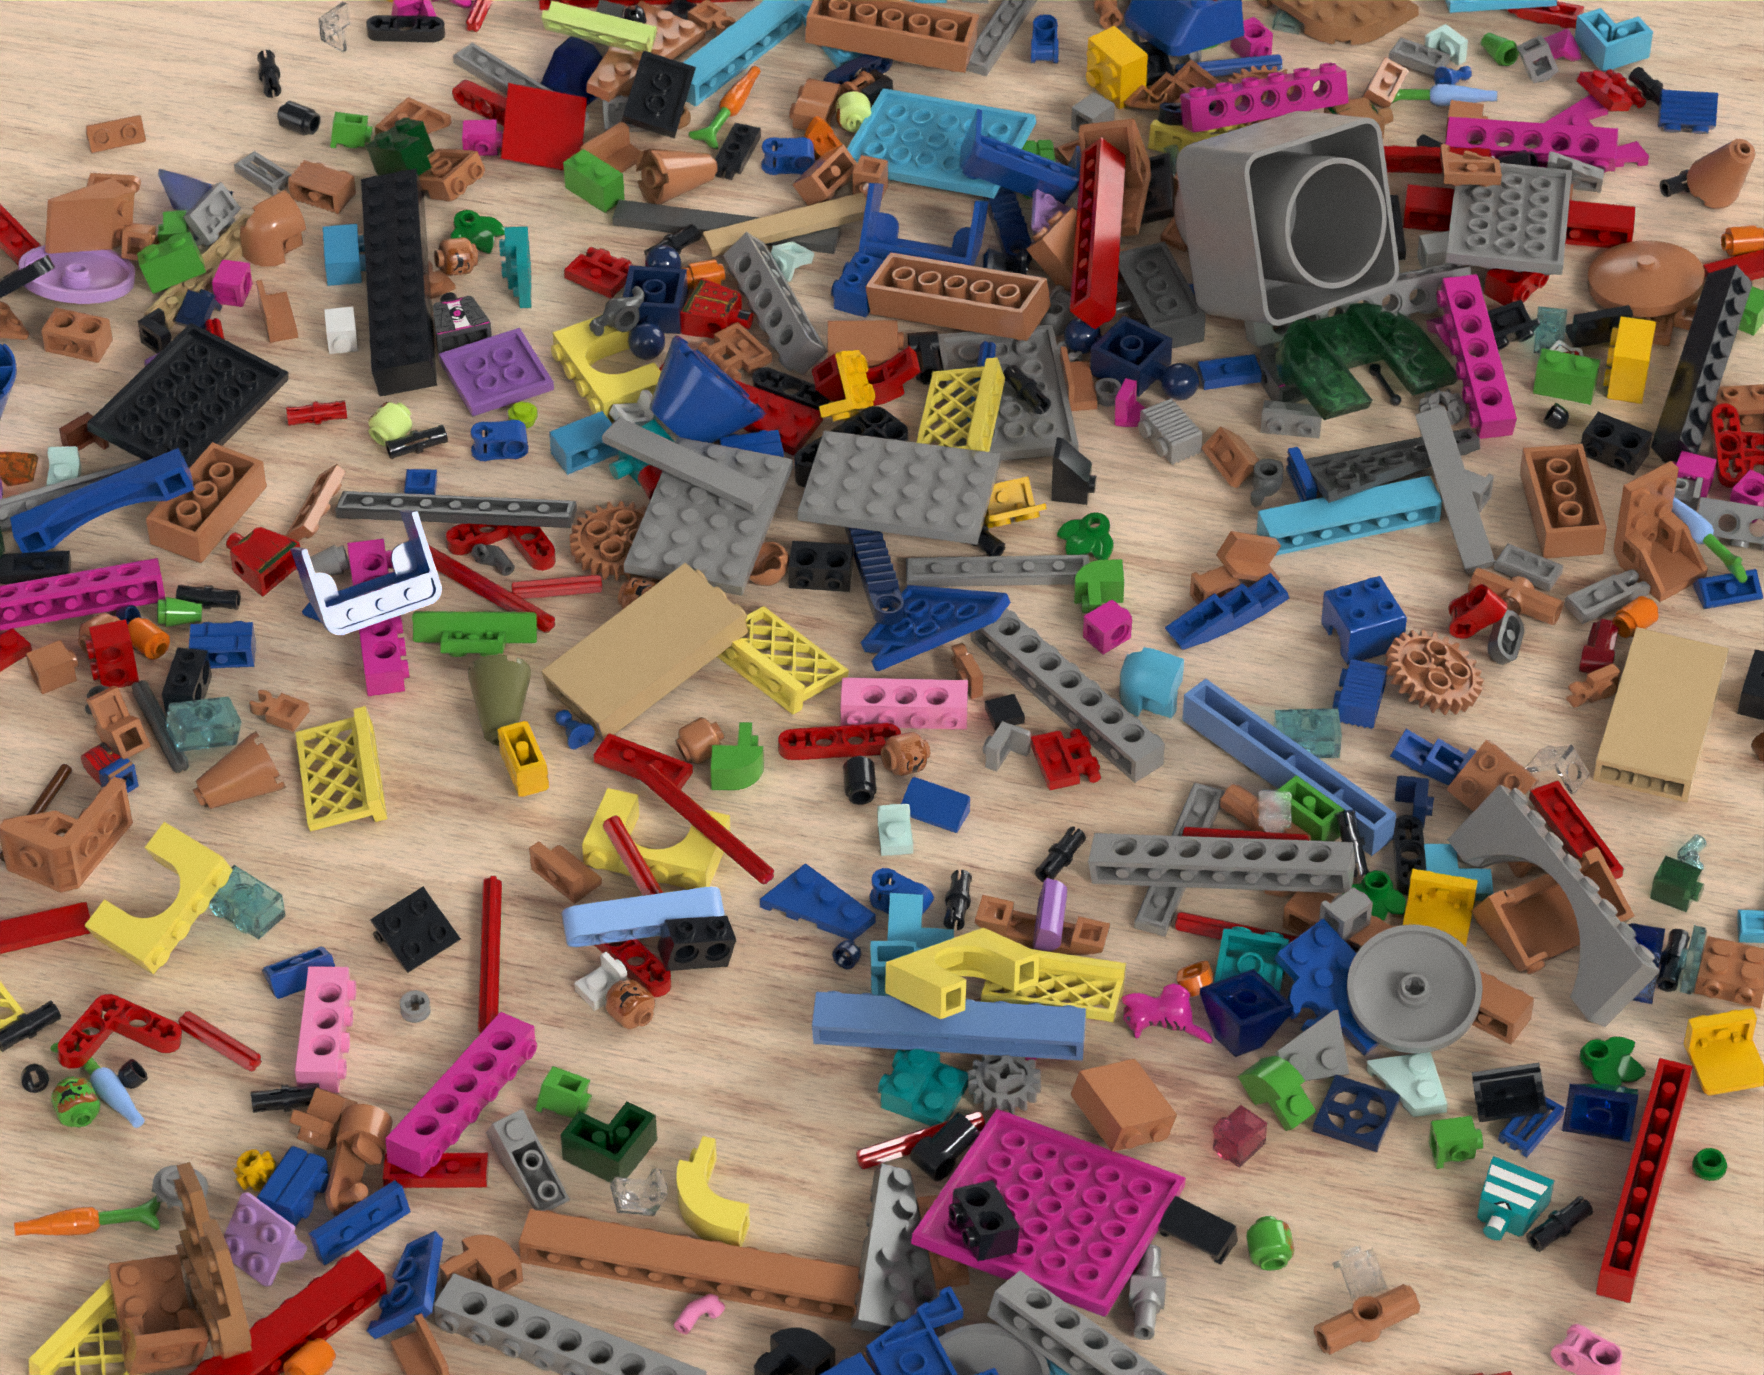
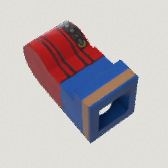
M105 742L98 744L81 755V762L85 770L101 787L106 786L114 776L124 778L127 781L125 783L127 793L139 786L135 765L128 758L123 760L118 754H115Z

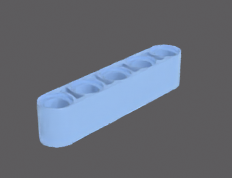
M702 887L575 905L564 909L561 915L567 945L570 947H584L660 936L665 920L725 916L720 889L717 887Z

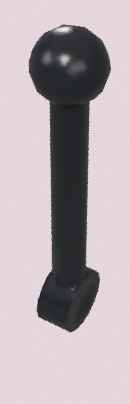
M1371 364L1369 373L1378 378L1390 396V403L1394 406L1399 405L1401 397L1393 392L1381 374V366Z

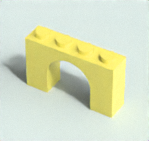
M591 318L553 332L552 356L556 362L560 361L563 365L567 378L569 380L573 379L579 395L588 400L593 414L603 411L610 422H614L615 420L609 414L613 404L637 403L642 390H649L652 395L654 394L661 373L654 362L621 374H606L591 367L602 358L630 349L628 345L629 331L620 332L616 328L606 325L604 326V333L601 336H596L589 328L590 322L594 319Z
M607 788L582 843L583 862L585 865L595 869H604L631 876L605 832L603 824L608 818L618 816L631 836L639 818L638 795ZM705 810L730 831V815ZM693 825L687 836L680 843L669 848L649 849L635 843L657 883L683 887L687 890L709 887L724 853Z
M163 822L144 848L156 862L179 875L180 889L173 904L167 910L154 917L137 918L104 899L84 925L97 940L153 975L159 967L168 961L172 950L180 940L187 936L191 925L200 914L206 911L210 900L219 888L225 886L233 871L221 855L166 822Z
M983 927L886 962L885 993L938 1019H943L965 1011L966 979L960 976L986 979L1013 992L1038 984L1039 952Z

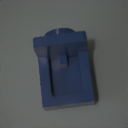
M200 289L199 293L188 290L175 322L185 327L193 323L206 329L205 322L210 319L213 310L220 312L222 305L215 300L216 295L203 289Z
M1397 776L1395 801L1413 803L1412 816L1417 817L1422 822L1424 829L1425 817L1432 816L1434 797H1428L1429 779Z

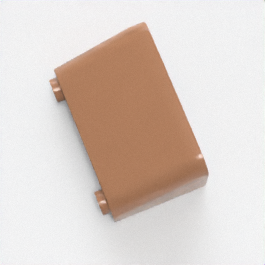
M1598 846L1582 854L1583 857L1579 860L1576 859L1582 866L1579 871L1584 877H1589L1598 885L1600 890L1597 893L1602 899L1608 900L1617 909L1616 917L1620 922H1628L1635 915ZM1548 873L1512 890L1510 888L1504 892L1501 890L1494 893L1471 911L1479 926L1519 972L1526 970L1528 975L1546 967L1545 961L1580 945L1579 929L1572 905L1561 886Z

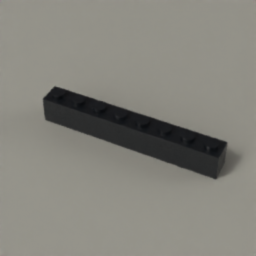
M1737 265L1714 271L1707 275L1651 444V448L1664 463L1669 461L1678 462L1681 451L1698 455L1753 285L1749 277Z

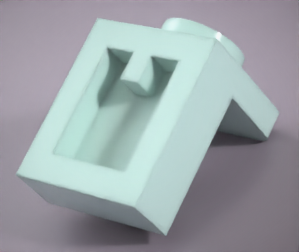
M1445 24L1425 36V46L1450 54V60L1458 66L1466 62L1468 40Z
M792 241L772 246L771 255L786 281L791 282L795 268L812 263L814 252Z
M76 446L48 448L49 471L47 486L80 477L82 467L79 451Z
M890 804L878 806L877 818L881 856L913 854L910 805Z

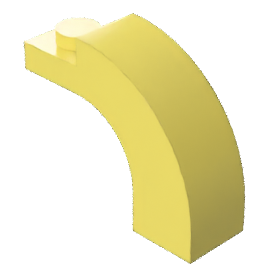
M702 1136L698 1149H692L689 1162L679 1160L676 1180L679 1210L689 1228L703 1240L720 1241L724 1244L742 1247L750 1226L749 1204L722 1198L708 1187L707 1184L717 1160L716 1139Z

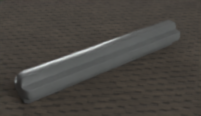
M144 680L138 683L134 682L131 687L132 693L172 770L176 773H180L182 770L186 771L189 768L188 758L150 686Z

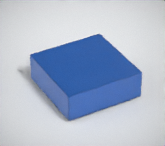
M407 469L405 494L436 495L437 470Z

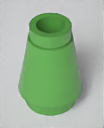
M1492 33L1485 34L1481 40V46L1498 65L1510 66L1518 59L1519 52L1514 41Z
M171 597L158 599L157 624H165V627L201 622L202 603Z

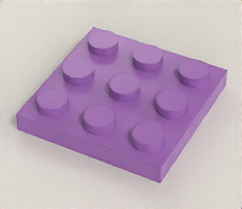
M520 328L439 353L441 366L472 417L554 390L552 378Z

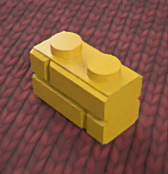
M528 721L500 727L497 730L499 751L515 785L518 796L524 797L546 791L549 788L547 764Z

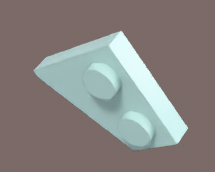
M1431 1052L1367 1060V1072L1371 1076L1376 1074L1386 1084V1091L1400 1095L1399 1101H1401L1403 1107L1413 1117L1447 1112L1448 1104Z

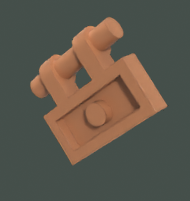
M738 322L715 333V344L710 346L707 342H702L698 347L701 353L728 376L737 381H740L742 378L741 373L737 370L743 368L750 374L772 362V353ZM727 354L731 358L725 360L722 356Z

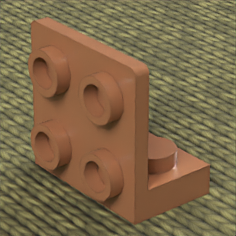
M1485 740L1448 786L1447 791L1474 812L1499 785L1511 790L1517 788L1525 795L1540 780L1492 741Z

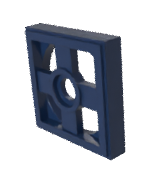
M1335 1075L1314 1121L1313 1132L1378 1152L1399 1104L1400 1095ZM1342 1092L1357 1095L1354 1103L1349 1105L1334 1100L1336 1095ZM1371 1100L1383 1104L1386 1111L1385 1117L1369 1112L1367 1107ZM1360 1111L1363 1116L1360 1119H1353L1350 1116V1112ZM1328 1114L1342 1118L1345 1123L1343 1128L1337 1127L1330 1120ZM1365 1126L1375 1129L1367 1133H1356L1358 1129Z

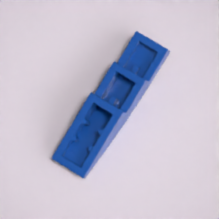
M1269 573L1249 588L1242 583L1221 598L1214 593L1167 625L1165 630L1178 646L1184 650L1232 632L1263 616L1290 598L1285 588Z
M1406 728L1390 757L1419 773L1449 786L1477 751L1470 747L1468 752L1464 754L1439 738L1433 745Z

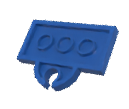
M1323 918L1280 950L1274 957V960L1295 981L1287 997L1288 1014L1291 1020L1297 1018L1302 1008H1309L1314 1011L1316 1019L1306 1020L1300 1029L1304 1032L1333 1010H1338L1342 1033L1365 1056L1377 1047L1379 1043L1370 1038L1357 1024L1348 1004V972L1356 952Z

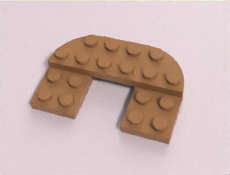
M1257 0L1265 8L1275 4L1305 24L1304 34L1330 44H1335V40L1339 42L1350 41V45L1368 43L1386 35L1417 17L1420 8L1410 0Z
M187 1162L177 1165L179 1178L173 1181L178 1199L181 1200L184 1209L181 1212L186 1229L178 1231L182 1244L176 1245V1251L179 1254L181 1266L183 1265L186 1278L190 1282L192 1289L190 1290V1296L194 1309L206 1325L208 1341H210L214 1357L221 1355L223 1359L252 1351L250 1331L229 1247L217 1220H210L203 1189L191 1163Z

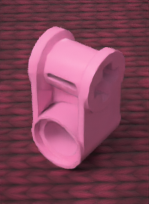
M1571 1325L1567 1330V1337L1561 1344L1555 1345L1551 1351V1356L1558 1366L1576 1375H1620L1622 1363L1621 1349L1615 1343L1603 1339L1582 1325Z

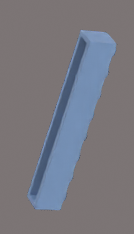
M1204 679L1184 694L1183 721L1277 789L1297 775L1342 807L1347 824H1349L1346 815L1347 810L1355 809L1360 837H1364L1365 841L1363 850L1373 856L1393 840L1396 820L1395 812L1209 680Z
M838 991L816 992L812 1021L813 1044L901 1050L923 1049L933 1052L1009 1055L1014 1057L1083 1061L1086 1008H1077L1072 1005H1064L1062 1007L1043 1006L1039 1003H1030L1028 1005L1010 1004L1005 1001L994 1003L977 1002L972 999H966L965 1011L938 1019L892 996H878L871 993L845 994Z

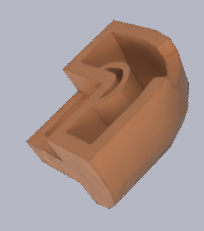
M284 190L255 205L252 208L254 213L249 217L245 226H240L243 257L254 265L268 267L285 263L284 254L303 245L302 232L307 230L304 218L294 199Z

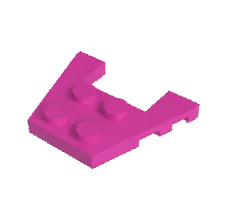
M1590 94L1544 123L1594 127L1589 120L1608 115V110ZM1637 141L1618 146L1615 167H1624L1625 162H1637V166L1648 165L1649 155ZM1559 146V147H1556V148H1554V149L1557 150V151H1561V150H1564L1565 148ZM1587 148L1582 151L1585 153H1590L1594 150Z

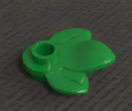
M462 210L454 217L455 229L451 234V239L467 238L471 244L476 245L478 250L491 254L494 246V237L504 236L505 228L501 222L493 217L480 216L472 210Z
M1093 512L1087 514L1082 519L1070 520L1064 523L1057 532V537L1067 540L1065 547L1067 555H1087L1091 552L1097 560H1108L1114 548V541L1109 535V519L1102 513ZM1092 524H1100L1095 528L1090 527Z
M1371 871L1362 879L1361 883L1352 885V888L1355 887L1359 892L1365 893L1370 901L1373 902L1372 916H1376L1384 921L1388 912L1392 914L1404 913L1406 908L1405 897L1393 888V882L1385 872Z
M1616 1036L1610 1037L1606 1041L1594 1039L1587 1042L1581 1048L1580 1062L1585 1068L1591 1070L1593 1080L1606 1090L1618 1092L1621 1089L1622 1082H1635L1644 1077L1646 1073L1641 1064L1630 1056L1635 1047V1041Z

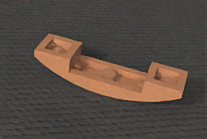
M982 895L975 917V924L1028 948H1034L1032 945L1036 915L1015 911L1013 901ZM1079 916L1076 924L1064 922L1061 945L1057 949L1047 952L1068 955L1102 953L1109 933L1110 923Z

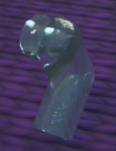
M1695 834L1677 853L1681 868L1683 870L1686 869L1690 876H1696L1704 869V864L1699 860V853L1706 847L1707 843L1699 834Z

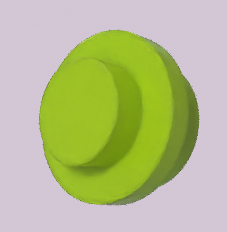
M528 402L516 403L508 410L509 420L522 421L526 429L533 426L538 417L537 408Z

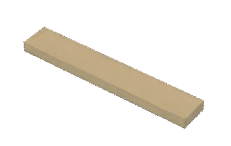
M862 192L702 232L703 241L711 256L716 257L724 255L745 232L768 244L864 219L867 199Z
M243 214L202 255L206 273L170 287L144 313V316L157 308L162 309L165 315L166 327L170 330L177 323L175 319L187 291L191 290L199 293L200 289L208 291L212 287V281L222 259L238 261L243 256L240 226H245L250 216Z

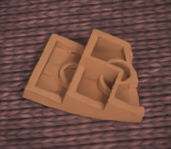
M1190 59L1174 76L1166 72L1149 89L1141 85L1124 103L1127 107L1159 110L1161 103H1181L1180 94L1189 93L1191 88L1204 87L1211 89L1216 88L1215 85L1221 82Z

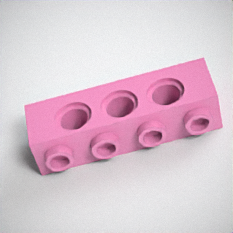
M842 678L841 726L891 723L898 728L967 729L968 680Z
M308 967L295 1067L297 1087L319 1083L320 1089L339 1093L340 1079H346L347 1062L346 1059H343V1053H349L350 1034L346 1033L347 1026H352L353 1007L349 1006L350 1000L356 999V981L350 980L349 967Z

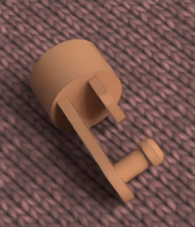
M354 1104L345 1108L342 1113L336 1137L337 1149L325 1194L327 1207L335 1216L354 1206L356 1202H360L368 1197V1189L361 1183L365 1163L373 1166L381 1164L382 1156L385 1155L387 1150L385 1138L391 1133L393 1125L391 1116L381 1108L368 1104Z

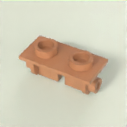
M141 114L86 126V135L91 153L146 142Z

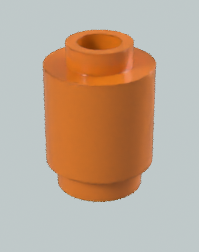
M1755 225L1728 227L1725 234L1721 235V247L1729 256L1743 255L1764 249V229L1762 227L1757 228Z
M716 259L690 263L688 267L682 268L687 269L688 290L694 291L701 278L721 285V281L725 280L724 267L722 263L718 264Z
M1638 596L1618 610L1612 622L1619 628L1618 634L1621 637H1634L1636 627L1647 629L1657 622L1659 617L1658 607L1652 599Z
M135 618L129 622L128 629L132 645L135 649L152 660L163 656L167 652L170 637L166 632L149 619Z
M321 1338L308 1341L284 1363V1375H324L333 1366V1361L336 1359L335 1351L329 1343Z

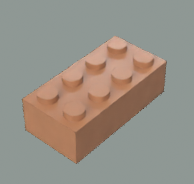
M213 442L189 468L195 490L168 501H160L146 517L150 544L199 563L205 560L267 488L263 461Z
M1583 444L1523 448L1520 477L1542 557L1547 559L1603 554L1607 527Z

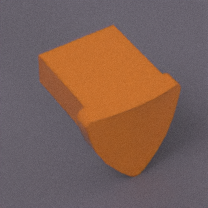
M815 116L807 127L804 138H808L813 142L815 159L818 160L823 154L841 146L842 143L835 136L829 124L821 117Z

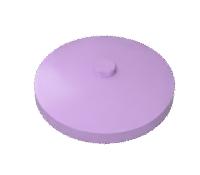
M45 245L26 252L19 260L18 270L46 255L50 257L55 268L27 283L24 287L41 297L59 302L75 304L108 302L125 296L134 286L135 268L128 259L121 258L122 255L113 250L48 254L45 252Z

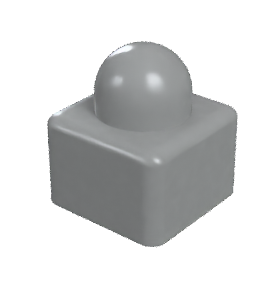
M1294 111L1189 144L1179 152L1176 160L1179 188L1174 205L1175 222L1181 238L1188 246L1195 299L1198 307L1204 313L1281 326L1387 290L1396 282L1399 275V260L1381 128L1374 119Z

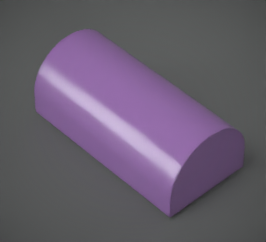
M1048 878L1044 880L1038 898L1033 949L1052 951L1061 945L1067 888L1057 880Z

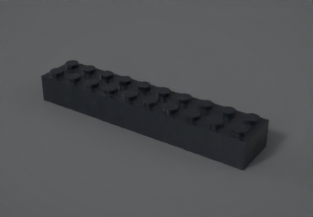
M402 170L361 179L371 369L379 396L437 386L424 192L417 170Z

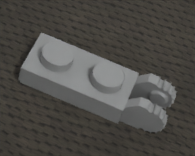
M1634 569L1618 575L1614 574L1568 595L1565 598L1564 606L1584 624L1630 603L1638 596L1646 597L1650 592L1651 586L1646 581L1637 583L1639 574Z

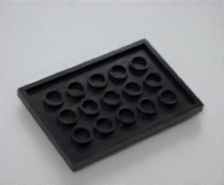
M190 323L87 422V431L145 461L179 448L190 468L212 442L223 446L288 381L289 372Z

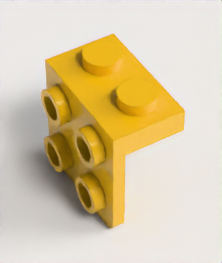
M859 350L836 352V360L846 399L819 406L822 418L832 417L833 422L846 421L860 411L874 406L875 392L872 385L868 383L866 375L868 371L867 360L864 355H861Z
M1029 476L994 484L984 523L989 529L1011 524V517L1015 518V522L1040 517L1039 511L1047 509L1046 503L1035 505Z
M1412 869L1403 925H1424L1442 930L1459 940L1466 947L1478 880Z
M1753 1008L1731 1010L1726 1013L1708 1016L1700 1015L1688 1019L1683 1045L1705 1094L1716 1095L1764 1086V1064L1753 1041L1757 1021Z

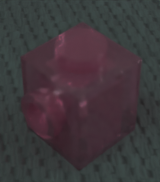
M1240 1105L1227 1118L1222 1117L1216 1123L1213 1129V1150L1223 1160L1230 1161L1240 1168L1265 1145L1267 1122Z

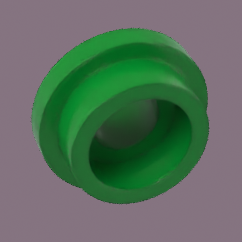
M1705 1148L1694 1156L1692 1169L1699 1178L1707 1181H1716L1726 1174L1727 1162L1719 1150Z

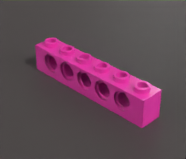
M1323 63L1316 69L1310 70L1307 67L1296 68L1293 70L1294 73L1285 75L1282 72L1270 73L1268 78L1264 79L1248 77L1242 79V83L1237 84L1222 82L1216 84V88L1211 89L1204 87L1191 88L1189 93L1180 94L1183 127L1195 133L1274 118L1294 111H1310L1347 104L1349 101L1346 70L1337 66L1336 63ZM1320 81L1318 89L1313 92L1314 84ZM1294 85L1293 93L1287 97L1288 89ZM1268 90L1267 98L1261 102L1262 94ZM1242 95L1241 103L1235 107V100ZM1216 100L1215 108L1209 111L1210 103Z
M1449 117L1446 145L1455 148H1490L1491 155L1495 156V159L1521 150L1533 151L1537 157L1539 167L1547 168L1550 151L1601 168L1605 173L1607 171L1615 172L1618 128ZM1475 140L1481 142L1477 145L1470 144V142ZM1503 142L1509 144L1505 147L1498 146V144ZM1531 144L1537 146L1533 149L1526 148V146ZM1561 146L1565 149L1557 151L1554 148ZM1590 148L1594 151L1585 153L1582 150Z
M1478 275L1443 278L1441 289L1437 290L1436 293L1437 305L1439 308H1443L1444 311L1443 327L1445 332L1449 331L1451 337L1449 340L1450 353L1452 356H1456V375L1458 380L1462 379L1463 401L1465 404H1469L1470 427L1475 428L1476 434L1480 439L1513 435L1517 417Z
M384 539L347 543L353 586L392 573L388 571V569L393 568L390 559L392 550H385ZM401 615L359 629L368 696L405 692L404 679L410 678L408 661L401 660V656H407L404 637L398 638V634H403Z
M158 558L0 586V631L118 610L129 605L136 607L158 603V599H165Z
M500 1012L385 1138L388 1162L420 1177H423L431 1167L436 1166L442 1154L449 1146L454 1145L458 1141L466 1127L477 1120L483 1108L489 1102L496 1099L500 1089L508 1081L514 1079L518 1069L526 1060H530L534 1056L537 1049L535 1027Z

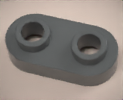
M1507 610L1502 619L1493 624L1489 637L1488 654L1491 659L1500 665L1516 660L1524 636L1523 622L1515 611Z

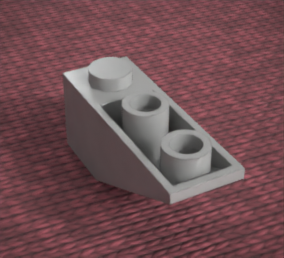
M523 1109L492 1123L486 1134L501 1163L534 1210L550 1211L570 1201Z

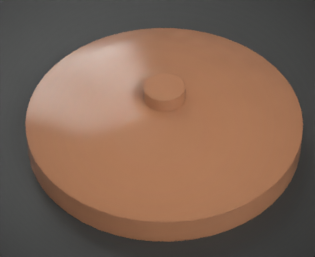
M1633 241L1613 246L1599 254L1592 261L1588 269V289L1593 299L1606 309L1629 305L1633 311V317H1657L1678 312L1694 303L1701 295L1704 287V268L1700 260L1685 248L1661 241Z

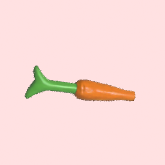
M752 66L747 74L726 92L719 102L720 111L708 127L689 132L691 139L704 140L708 146L714 149L719 148L716 139L717 132L728 117L737 115L744 106L755 80L761 73L759 67Z
M155 1196L135 1208L98 1212L93 1207L64 1210L29 1221L15 1222V1236L29 1234L86 1235L96 1232L100 1225L133 1221L145 1223L154 1230H159L160 1222L156 1214L161 1202H157V1197Z

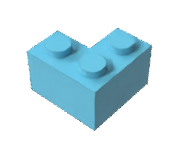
M1602 8L1577 15L1574 39L1600 71L1606 72L1609 69H1615L1650 57L1653 31L1639 16L1615 24Z

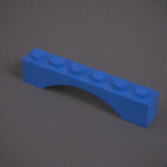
M179 448L10 517L13 537L22 553L45 552L54 548L77 528L107 512L141 502L168 501L195 490L191 471Z

